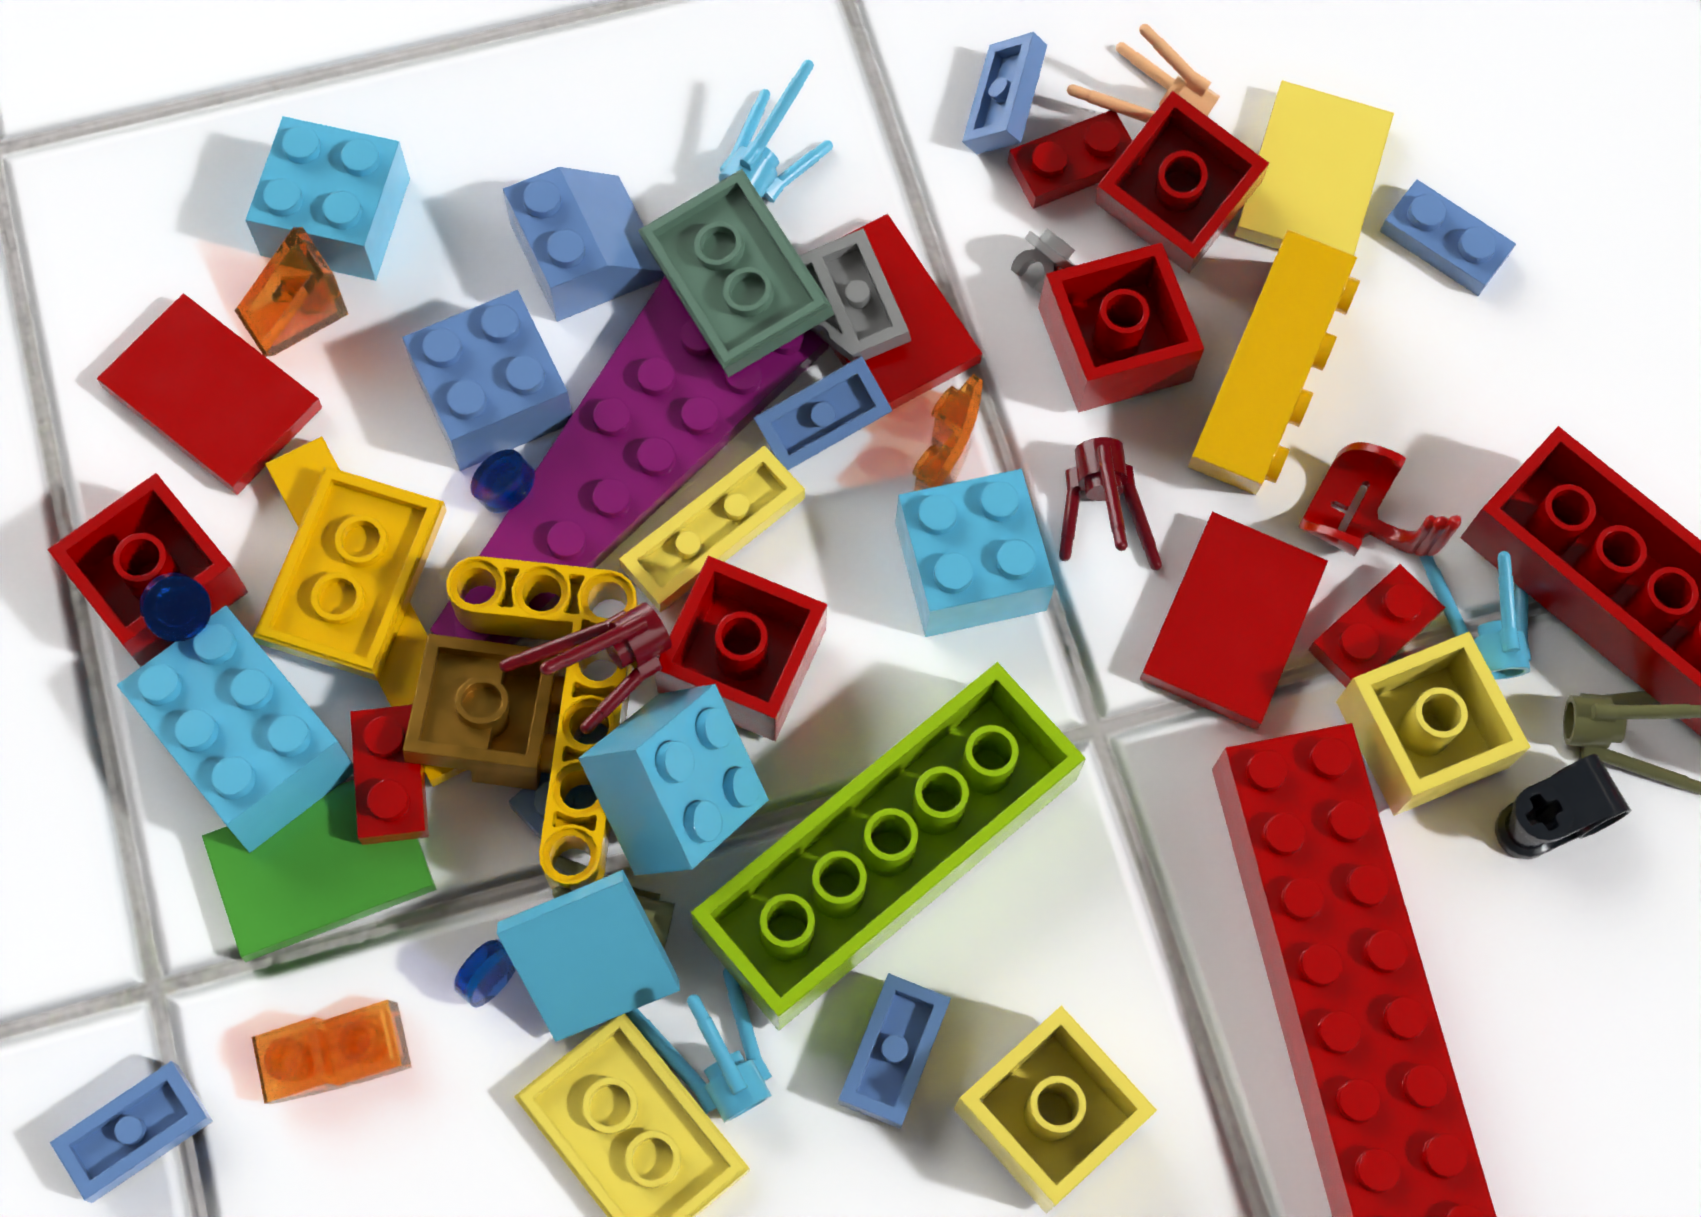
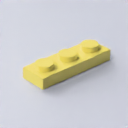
M764 445L619 558L620 568L661 613L694 586L708 555L723 562L727 561L805 499V488Z

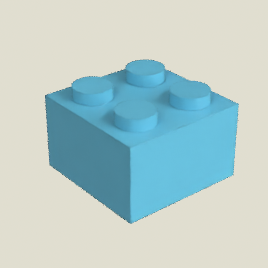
M282 116L245 219L260 256L376 281L410 181L400 141Z
M1022 469L898 495L895 526L925 637L1047 611L1055 583Z
M716 684L656 695L578 758L634 875L693 870L769 801Z

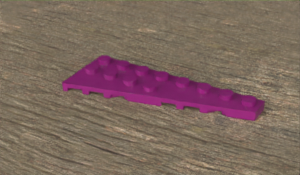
M664 276L479 556L596 568L754 419V416L760 414L828 350L829 344L813 331L808 330L728 378ZM477 586L466 594L464 601L470 604H482L494 595L495 589L489 586ZM550 592L541 593L530 601L528 607L536 611H547L558 604L560 597ZM450 600L430 628L431 634L515 645L522 638L477 633L468 630L459 622Z

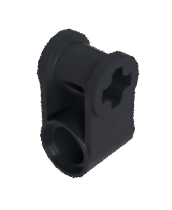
M1592 754L1579 759L1559 770L1551 777L1523 790L1513 803L1499 813L1495 821V835L1498 843L1507 853L1516 858L1529 860L1537 858L1577 838L1583 839L1624 818L1632 810L1599 756ZM1535 819L1538 823L1532 825L1529 821Z

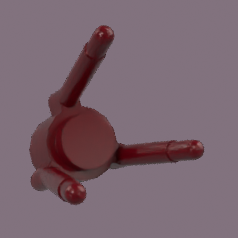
M1099 437L1083 441L1074 450L1076 467L1065 471L1067 495L1061 530L1060 560L1066 562L1071 558L1082 491L1086 492V497L1090 500L1106 501L1115 548L1118 551H1125L1127 549L1126 529L1119 497L1123 493L1148 563L1152 570H1160L1162 562L1135 486L1133 466L1125 463L1123 443L1111 437Z
M643 602L627 612L622 610L603 622L500 661L499 668L503 672H509L560 654L540 665V672L544 675H550L605 649L620 669L631 664L634 670L581 723V732L589 734L645 679L663 669L657 656L670 649L672 643L667 629L658 614L647 602Z

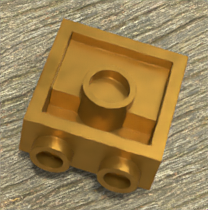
M428 633L403 747L404 761L471 771L472 782L537 790L541 772L551 774L556 734H549L548 732L552 714H560L565 676H559V670L550 675L542 674L540 672V665L558 656V654L509 672H503L499 668L501 660L533 647Z

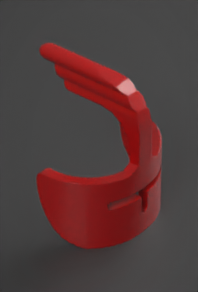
M1356 442L1345 446L1337 453L1298 527L1352 556L1357 554L1362 545V539L1369 535L1408 554L1434 556L1445 547L1459 528L1462 520L1458 515L1451 516L1450 518L1429 515L1416 531L1399 529L1379 520L1378 509L1403 467L1406 458L1395 451L1379 445ZM1362 485L1366 486L1367 491L1345 532L1338 530L1345 513L1333 508L1331 504L1347 511L1359 488Z

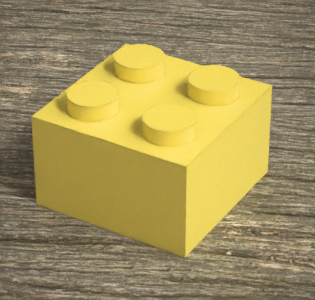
M1469 631L1354 677L1336 701L1346 723L1353 724L1360 751L1393 816L1507 770L1531 748Z
M1062 1005L959 1097L954 1107V1111L1046 1214L1157 1111Z

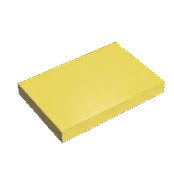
M1282 80L1259 151V155L1270 164L1262 183L1243 205L1234 236L1279 249L1288 229L1355 255L1394 112Z
M626 1014L605 1022L514 1096L607 1217H696L750 1172L748 1165Z

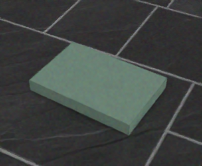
M743 169L638 230L643 242L728 378L834 315L831 304Z

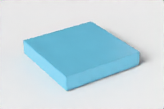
M624 870L497 923V936L555 1042L680 991L679 977Z

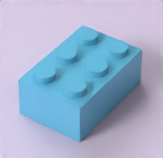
M226 605L117 684L121 692L249 853L354 774L353 763L338 740Z

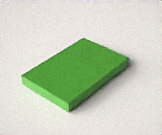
M354 779L338 785L251 853L248 852L227 826L202 835L240 957L245 962L437 890L419 838L362 845L358 840Z

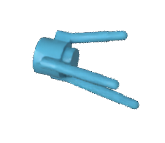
M805 60L801 64L754 141L751 142L771 95L768 89H762L759 92L731 154L720 167L719 181L743 169L760 197H764L769 202L774 203L787 185L832 150L833 143L830 140H825L778 175L776 167L779 165V160L766 147L813 70L814 63L811 60Z
M1501 551L1498 554L1501 620L1479 625L1477 627L1479 637L1474 639L1495 680L1519 677L1531 671L1529 663L1531 661V654L1528 642L1529 595L1513 583L1511 556L1507 551ZM1419 556L1438 601L1446 607L1443 611L1455 637L1468 632L1433 556Z
M726 968L723 970V977L747 1061H745L740 1050L732 1054L729 1053L700 997L696 994L690 995L687 999L688 1006L716 1060L714 1064L704 1070L710 1081L709 1083H706L638 1008L625 1013L645 1039L695 1093L705 1113L708 1114L717 1109L724 1123L749 1111L772 1096L765 1083L772 1075L761 1057L742 989Z

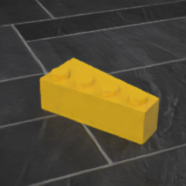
M1287 229L1187 466L1188 468L1254 495L1258 493L1264 480L1276 483L1290 451L1289 448L1279 445L1288 423L1297 427L1300 426L1313 396V392L1303 389L1311 367L1323 371L1337 336L1326 332L1335 311L1344 315L1347 314L1358 289L1360 280L1350 276L1357 259L1356 256Z

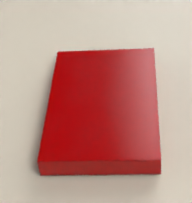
M887 213L848 234L864 229L910 333V342L865 360L893 410L981 363L982 352ZM830 346L843 366L851 362Z
M184 293L96 378L104 390L236 495L266 466L265 463L271 461L323 408L318 397Z
M1212 511L1139 680L1258 730L1328 560Z

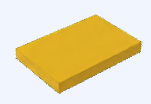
M324 466L252 636L259 645L378 681L446 514L445 503L424 495Z

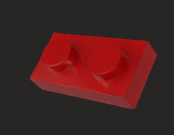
M1110 110L1010 149L1007 162L1031 207L1034 209L1098 184L1130 145L1132 139L1117 112Z
M1399 564L1311 644L1308 651L1346 688L1354 677L1382 667L1390 662L1438 618L1446 607Z
M413 704L350 711L358 840L362 845L429 837L424 764L405 762L403 747Z

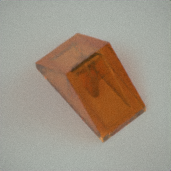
M303 227L292 228L234 310L265 357L275 356L349 314L334 273Z

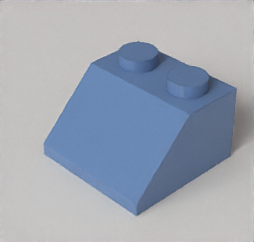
M556 167L503 188L510 225L557 322L664 278L665 275L638 232L644 225L618 175Z

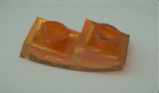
M972 374L959 390L954 386L948 388L935 404L931 412V416L935 419L931 440L933 445L922 454L913 468L912 474L916 477L914 491L955 483L972 444L981 402L983 380L975 374Z
M388 999L326 1020L311 1017L251 1037L264 1104L269 1105L348 1087L412 1068L398 1002Z

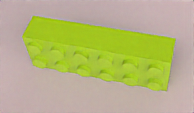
M997 661L691 912L693 930L775 1028L780 1031L1077 780L1086 758Z

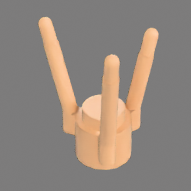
M1142 24L1139 27L1140 34L1179 74L1176 79L1124 42H1119L1116 45V51L1167 89L1158 106L1164 102L1173 90L1208 116L1219 100L1220 95L1209 89L1212 82L1195 72L1148 24ZM1075 84L1069 85L1066 90L1070 96L1145 123L1155 113V111Z

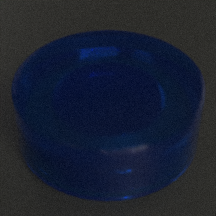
M513 449L501 450L492 454L480 464L472 477L470 490L472 495L488 511L493 513L505 512L519 505L527 497L535 480V471L518 451Z
M167 573L156 577L146 586L140 599V613L144 623L158 637L173 642L186 641L197 636L208 624L211 616V600L205 588L194 578L182 573Z
M500 939L487 941L478 947L466 959L455 977L454 991L474 1008L481 1007L492 1000L505 987L516 971Z

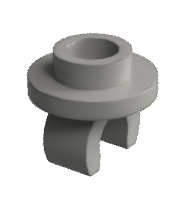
M1048 228L1040 237L1029 231L1025 239L1035 249L1025 250L1018 254L1011 265V271L1022 276L1031 264L1040 262L1044 267V276L1034 289L1042 293L1046 273L1057 271L1059 267L1065 269L1076 266L1069 260L1075 249Z

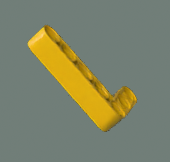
M475 556L459 561L450 570L446 580L447 593L459 622L468 630L484 634L552 641L607 620L608 618L598 617L593 613V609L598 603L604 600L614 599L621 601L625 605V612L638 606L636 590L631 580L622 573L606 569ZM477 586H489L495 589L494 595L482 604H470L464 601L466 594ZM550 592L560 597L558 604L547 611H536L528 607L530 601L541 593ZM606 649L566 667L539 848L540 865L552 890L555 887L576 890L602 879L605 874L611 825L599 800L597 799L592 806L586 809L570 808L564 803V800L572 788L578 785L591 786L578 758L595 744L586 745L574 739L575 732L596 707L633 671V666L630 664L623 669L617 666L613 675L605 680L594 681L584 676L583 673L587 666L597 660H607L615 664ZM629 696L601 722L608 728L607 735L626 720ZM569 849H580L591 856L588 866L576 875L567 876L555 870L557 858Z

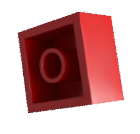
M1172 90L1099 182L1095 203L1148 244L1153 245L1162 242L1168 259L1190 274L1262 183L1270 163Z
M1162 242L1046 273L1038 309L1078 413L1193 380L1205 348Z
M157 473L151 475L47 549L140 667L225 605L229 607L248 593L231 563Z
M708 555L671 631L670 639L672 646L660 654L659 661L663 669L655 674L657 692L660 694L716 684L734 725L776 742L825 634L828 604Z

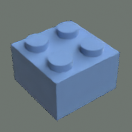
M518 289L402 337L413 371L460 471L564 428L572 416L568 391Z

